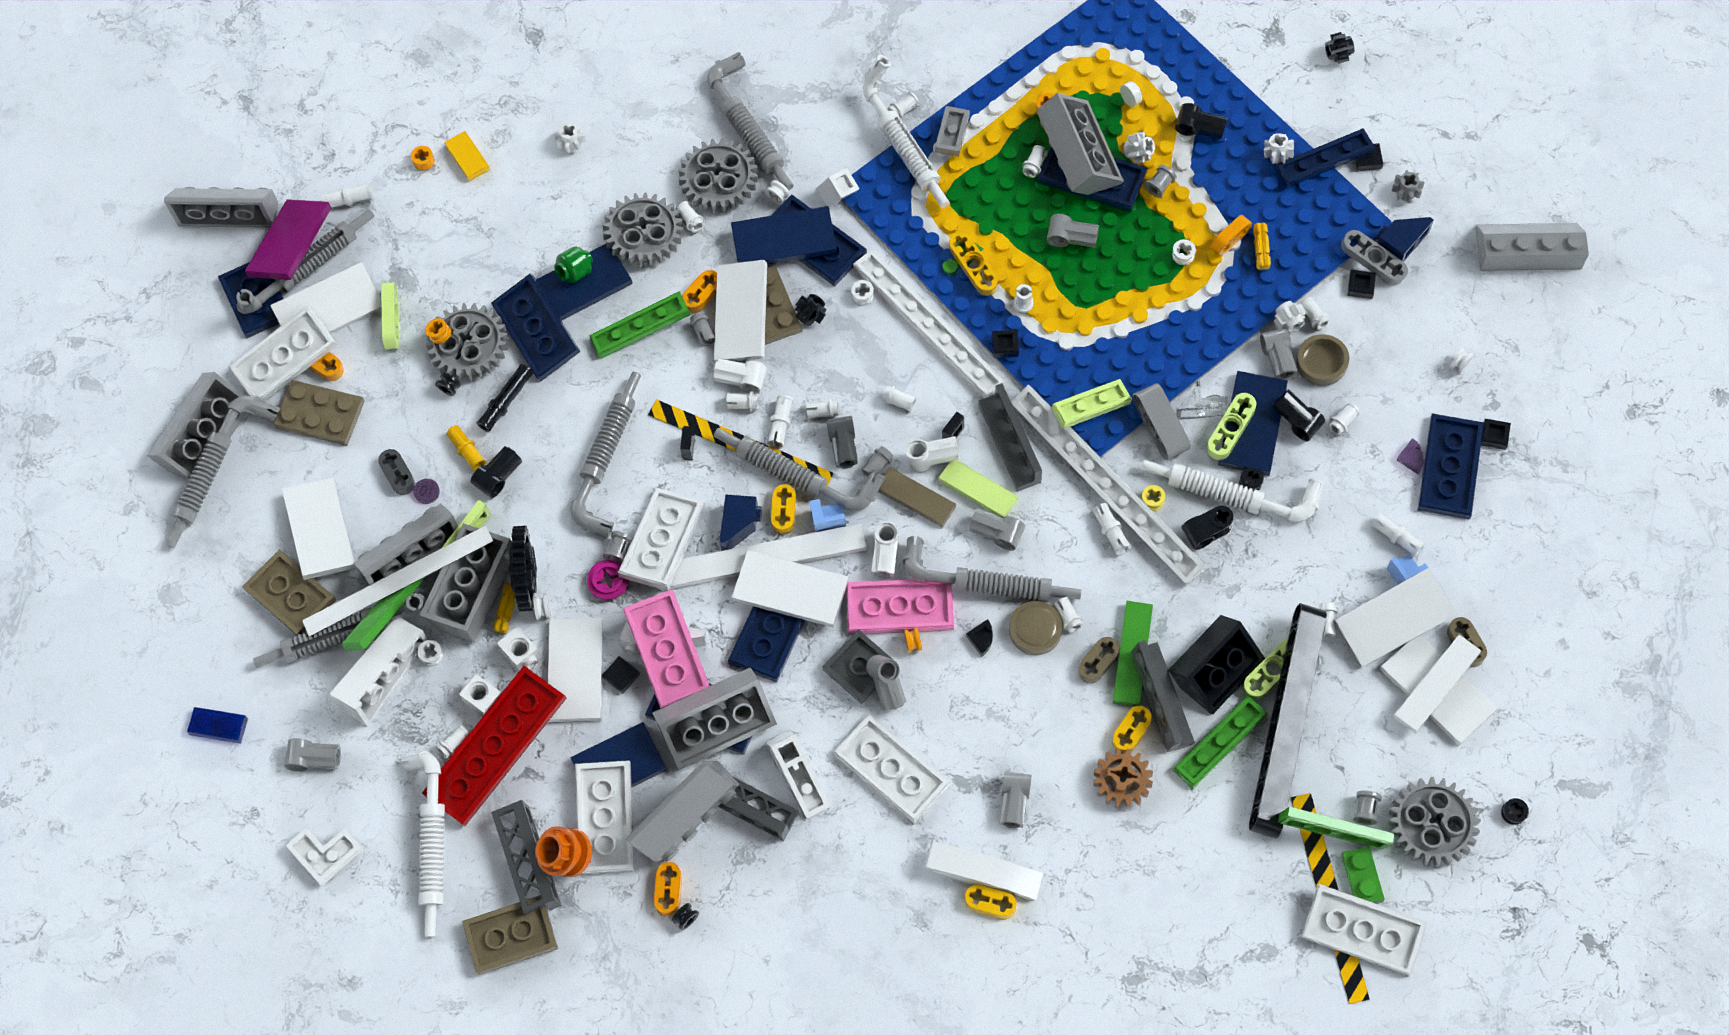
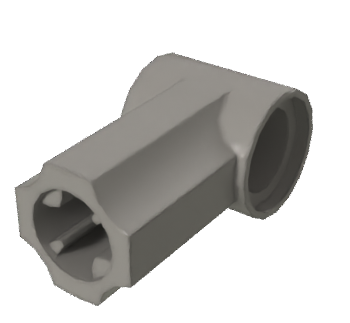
M1055 214L1050 219L1047 242L1056 247L1074 244L1095 248L1099 225L1076 222L1067 215Z
M1283 328L1261 333L1262 351L1265 356L1268 355L1275 378L1288 380L1297 375L1298 371L1291 352L1292 344L1288 329Z
M977 509L972 517L969 531L994 540L1003 549L1014 551L1026 526L1017 518L1011 516L1001 518Z
M882 655L872 656L868 660L866 668L868 674L874 680L882 708L888 711L904 706L903 704L906 702L898 677L900 672L898 663ZM885 664V671L881 674V667Z
M300 738L288 740L284 763L286 769L293 771H307L309 768L338 769L341 762V747L339 745L312 743L309 740Z
M1004 771L1000 825L1008 828H1023L1026 800L1029 799L1032 775Z

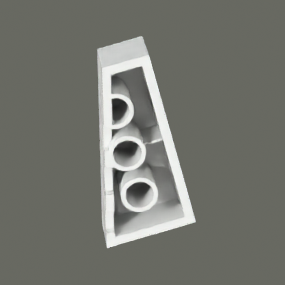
M396 616L392 622H389L381 635L331 691L330 696L340 710L368 727L417 657L419 645L428 640L424 631L399 616Z

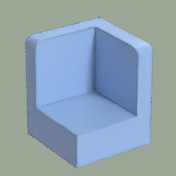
M820 499L809 501L815 532L846 526L842 505L833 504L821 507Z
M1407 555L1400 560L1396 557L1392 558L1387 570L1397 584H1400L1429 567L1426 563L1418 567L1413 558Z

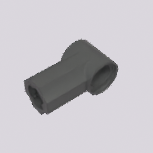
M852 416L827 419L828 435L830 442H832L836 467L842 469L852 468V466L858 464Z

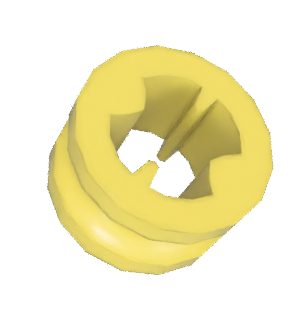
M1150 485L1143 490L1141 499L1152 511H1158L1164 505L1165 492L1157 485ZM1149 494H1152L1154 497L1159 496L1156 503L1153 500L1148 501Z

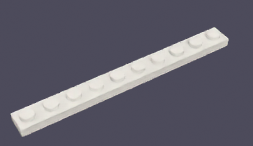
M1027 385L1011 402L1029 423L1185 584L1188 585L1207 567L1071 427L1065 429L1061 427L1051 406L1030 385Z

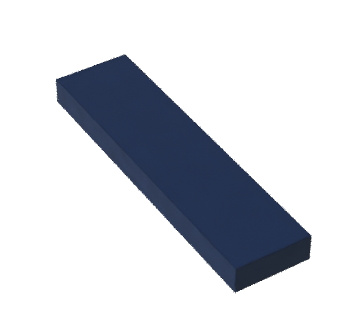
M1364 128L1287 159L1285 164L1282 162L1275 164V171L1284 186L1288 188L1374 152L1375 146Z

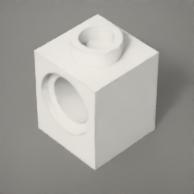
M518 626L497 642L502 654L518 672L523 666L530 670L533 669L541 658L536 646ZM527 649L524 655L515 656L517 650Z
M477 674L462 685L461 692L459 693L462 701L482 717L501 694L498 689ZM486 692L483 699H474L477 693Z

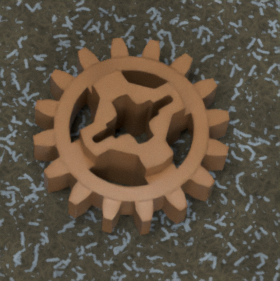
M1117 748L1115 756L1107 752L1105 755L1106 761L1098 760L1097 765L1100 769H1094L1093 775L1098 778L1094 780L1093 785L1094 787H1101L1097 795H1106V804L1113 800L1115 801L1116 808H1119L1121 803H1125L1126 808L1129 809L1131 801H1134L1137 805L1141 804L1140 795L1145 798L1148 797L1149 791L1146 788H1152L1153 781L1149 780V778L1152 777L1153 771L1146 770L1149 764L1148 760L1139 761L1140 753L1133 757L1131 756V749H1127L1125 754H1121L1120 749ZM1116 763H1121L1116 767H1110ZM1131 765H1133L1139 771V773L1135 772ZM1121 775H1126L1125 782L1120 781ZM1107 784H1110V785L1113 787V789L1115 790V792L1112 791V790L1107 786ZM1131 789L1136 790V791H1134L1133 793L1125 794L1126 792L1130 791Z

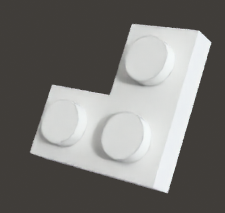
M306 827L285 845L321 886L327 883L364 850L346 828L342 829L323 846Z

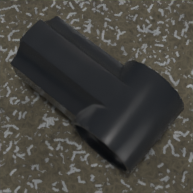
M1184 103L1180 108L1175 130L1184 136H1193L1195 133L1222 139L1227 117L1203 112L1198 105L1193 103Z
M1289 389L1279 396L1272 406L1292 425L1293 433L1306 442L1310 441L1326 422L1324 416L1318 410L1307 407Z
M504 446L487 466L482 465L476 469L471 477V484L490 498H494L502 491L505 486V480L522 463V459L510 447Z

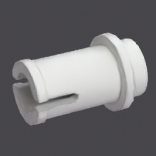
M909 93L901 100L891 102L887 110L896 111L902 119L904 114L919 106V100L914 93Z
M1035 145L1028 160L1022 165L1023 173L1030 178L1036 177L1041 172L1040 167L1048 154V151L1043 146Z
M684 201L677 206L676 210H679V215L686 223L687 230L696 233L704 227L703 217L695 212L689 202Z
M1022 284L1016 289V297L1013 303L1016 310L1025 313L1033 308L1034 302L1031 297L1032 288L1029 285Z
M1309 297L1301 303L1307 313V317L1311 320L1313 328L1321 330L1329 324L1328 313L1320 309L1313 297Z
M887 386L882 400L886 401L887 405L891 403L911 412L917 397L897 390L896 386Z
M753 391L750 394L727 393V409H749L750 412H753L754 409L759 408V395L754 394Z
M832 398L827 402L806 404L808 419L829 416L833 419L834 416H839L838 401H833Z
M1347 403L1336 417L1333 416L1329 419V429L1336 435L1345 433L1347 426L1360 414V410L1353 403Z
M1069 598L1059 599L1061 605L1056 601L1053 607L1061 616L1064 623L1063 628L1068 630L1069 633L1079 630L1083 626V619L1080 615H1077Z
M1320 603L1318 609L1324 610L1327 613L1322 638H1330V635L1335 637L1334 620L1338 609L1335 608L1334 603Z
M460 725L445 741L441 740L439 742L438 751L446 759H449L468 736L469 732Z

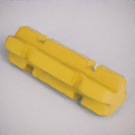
M1256 223L1253 228L1255 256L1257 258L1256 267L1258 270H1268L1271 265L1269 238L1267 235L1268 227L1266 223Z
M506 583L503 586V596L500 598L496 613L497 619H495L493 624V630L498 634H506L510 625L508 621H511L515 605V591H512L510 583Z

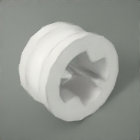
M773 180L770 183L771 187L765 189V194L774 203L781 205L784 202V198H788L790 193L782 183Z
M1185 239L1177 241L1173 247V260L1179 265L1190 264L1194 260L1195 245ZM1180 249H1183L1185 252L1188 251V255L1179 254Z
M859 280L852 285V299L856 304L863 306L873 301L874 289L869 281ZM861 289L866 290L864 296H859Z
M1462 347L1450 367H1457L1462 374L1474 353H1466L1465 348Z
M543 595L541 599L537 596L533 597L536 619L539 620L542 616L550 618L551 612L548 596Z
M426 640L419 645L418 656L424 665L429 667L436 666L443 659V650L436 641ZM431 648H434L436 655L434 657L430 655V658H427L425 652L428 649L431 651Z

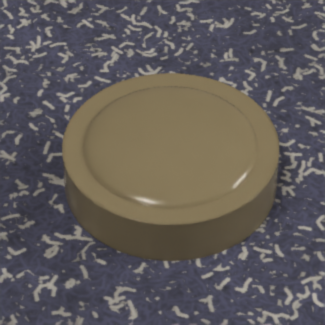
M1326 334L1311 336L1299 348L1297 368L1300 374L1313 384L1330 385L1342 379L1347 371L1350 359L1348 349L1341 340L1334 336Z
M1026 602L1020 605L1010 618V638L1013 644L1026 654H1046L1058 645L1062 636L1063 623L1061 616L1053 606L1045 602Z

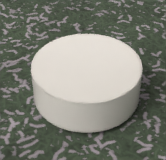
M1128 81L1120 87L1121 96L1128 106L1134 107L1142 102L1141 90L1134 82Z

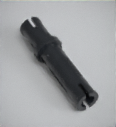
M520 364L496 398L491 399L488 403L489 407L476 422L482 430L490 432L500 417L505 416L508 412L507 408L533 375L529 367Z

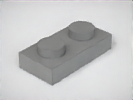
M950 106L945 107L935 145L936 153L959 157L970 110Z

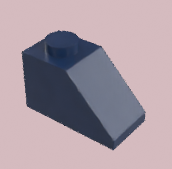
M1423 217L1394 220L1389 227L1384 226L1379 231L1376 237L1378 239L1377 244L1404 262L1429 234L1434 219Z
M725 494L719 541L721 551L734 548L756 531V523L761 522L762 506H758L757 497Z

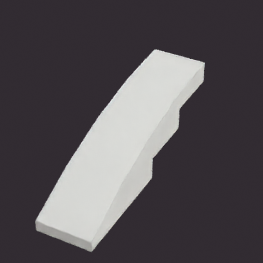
M935 841L931 842L924 867L969 885H984L1030 901L1037 899L1043 873L1002 859Z

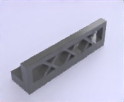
M1003 383L995 385V395L979 400L978 406L1018 492L1040 484L1042 469Z
M1146 640L1138 642L1132 649L1131 655L1167 752L1193 745L1195 743L1158 642L1147 645Z
M733 777L740 784L738 788L741 789L743 797H733L728 803L724 804L722 802L718 807L784 841L797 819L799 811ZM745 791L750 793L751 795L746 796ZM760 798L765 802L766 810L761 811L749 805L747 801ZM768 803L771 804V805H773V806H775V807L769 808ZM783 810L790 814V817L784 823L772 817L771 813Z
M519 800L492 811L491 813L523 913L528 914L545 906L551 910L562 906L552 875L543 872L535 858L536 842L539 840V835L530 807L523 800ZM514 811L516 821L512 829H508L503 826L500 817ZM514 836L522 838L524 841L520 855L512 852L510 849ZM522 861L532 865L533 870L528 880L519 877L518 874ZM533 886L540 890L542 900L528 905L526 895L530 887Z

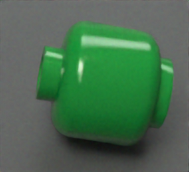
M574 246L557 255L554 269L562 281L575 283L591 273L593 259L587 250Z

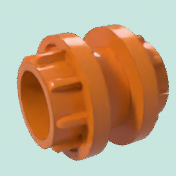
M551 827L536 842L535 858L541 870L548 875L576 877L583 873L591 862L592 846L590 840L579 829Z

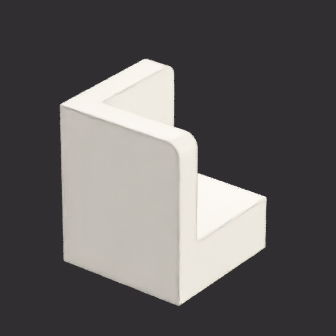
M845 168L829 176L816 190L830 209L840 200L856 193L859 187L848 169Z

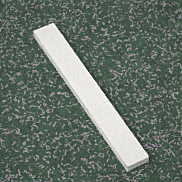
M872 249L853 264L854 269L866 281H869L873 288L983 398L995 395V385L1003 383L1004 387H1006V382Z
M862 523L684 558L680 562L669 590L739 576L747 550L799 564L867 551Z

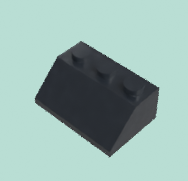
M1220 615L1168 671L1187 695L1213 715L1242 685L1246 677L1265 657L1241 621Z

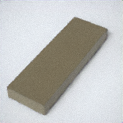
M891 467L884 474L886 479L878 490L879 493L942 528L956 508V503Z

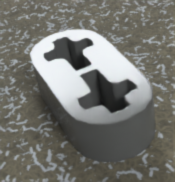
M394 449L383 451L379 456L378 462L391 487L399 495L409 494L415 487V481L400 453ZM392 458L397 467L393 470L387 461ZM402 475L406 485L402 486L399 484L397 476Z

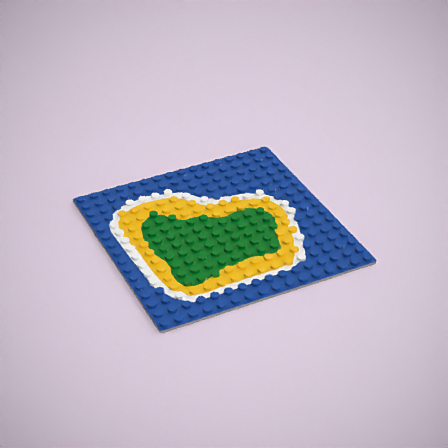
M1087 0L911 130L910 134L941 177L938 186L950 202L947 207L941 208L930 190L923 191L892 145L851 175L859 190L841 200L992 357V331L1018 330L1019 356L997 357L994 359L1023 389L1030 385L1051 407L1056 402L1120 379L1132 398L1129 405L1070 426L1101 458L1144 424L1133 401L1134 393L1158 383L1171 403L1276 319L1275 311L1281 304L1287 301H1292V303L1298 302L1352 259L1341 248V241L1347 232L1358 230L1374 241L1377 239L1379 231L1384 226L1389 227L1392 223L1387 216L1335 168L1286 188L1275 171V163L1272 164L1270 157H1264V141L1269 140L1273 134H1286L1288 140H1294V157L1314 148L1155 0ZM1128 81L1134 82L1142 93V102L1134 107L1128 106L1120 93V87ZM1044 93H1051L1053 95L1061 93L1087 100L1111 154L1115 158L1134 163L1133 159L1127 158L1124 153V144L1128 141V135L1145 132V137L1153 139L1155 150L1150 155L1151 160L1137 163V165L1146 167L1148 170L1131 213L1037 183L1039 175L1030 178L1023 173L1022 165L1028 160L1035 145L1043 146L1048 152L1051 148L1049 137L1040 123L1036 110L1037 98ZM1193 103L1198 105L1203 112L1227 117L1222 139L1195 133L1193 136L1179 134L1175 130V124L1182 104ZM946 106L970 110L959 157L935 152V145ZM1159 165L1169 167L1177 176L1176 181L1170 183L1164 190L1162 198L1154 197L1144 187L1145 182L1151 180L1157 173L1156 169ZM1055 214H1064L1076 222L1099 225L1095 248L1068 244L1065 247L1050 245L1047 242V235L1051 217ZM1244 215L1252 222V227L1239 242L1224 255L1220 256L1211 249V243L1238 216ZM1266 223L1268 227L1267 235L1269 238V256L1271 260L1268 270H1258L1256 267L1257 258L1255 256V237L1253 234L1254 224ZM954 233H967L974 243L983 248L981 253L998 277V289L994 294L989 296L981 295L961 267L957 269V276L944 273L943 263L945 261L948 262V259L955 260L949 246L950 237ZM1353 239L1350 245L1354 247L1358 241ZM1179 240H1189L1195 245L1194 260L1188 265H1179L1173 260V247ZM1180 249L1179 254L1188 255V251L1185 252L1183 249ZM974 259L968 267L972 269L978 268L981 262L978 259ZM982 273L981 277L983 284L991 286V281H986ZM1022 284L1029 285L1032 288L1031 297L1034 302L1033 308L1025 313L1016 310L1013 303L1016 297V289Z

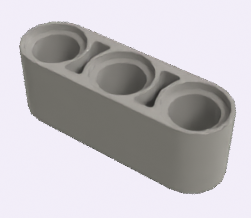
M1155 383L1134 393V404L1161 456L1168 460L1190 450L1191 445L1188 436L1162 387Z

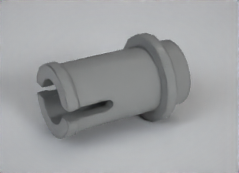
M703 312L692 315L690 317V327L694 328L701 346H708L715 342V336L708 324V316L704 315Z
M881 446L879 449L876 448L874 450L875 454L861 469L867 477H869L871 470L879 474L887 463L890 464L892 462L893 454L888 449Z

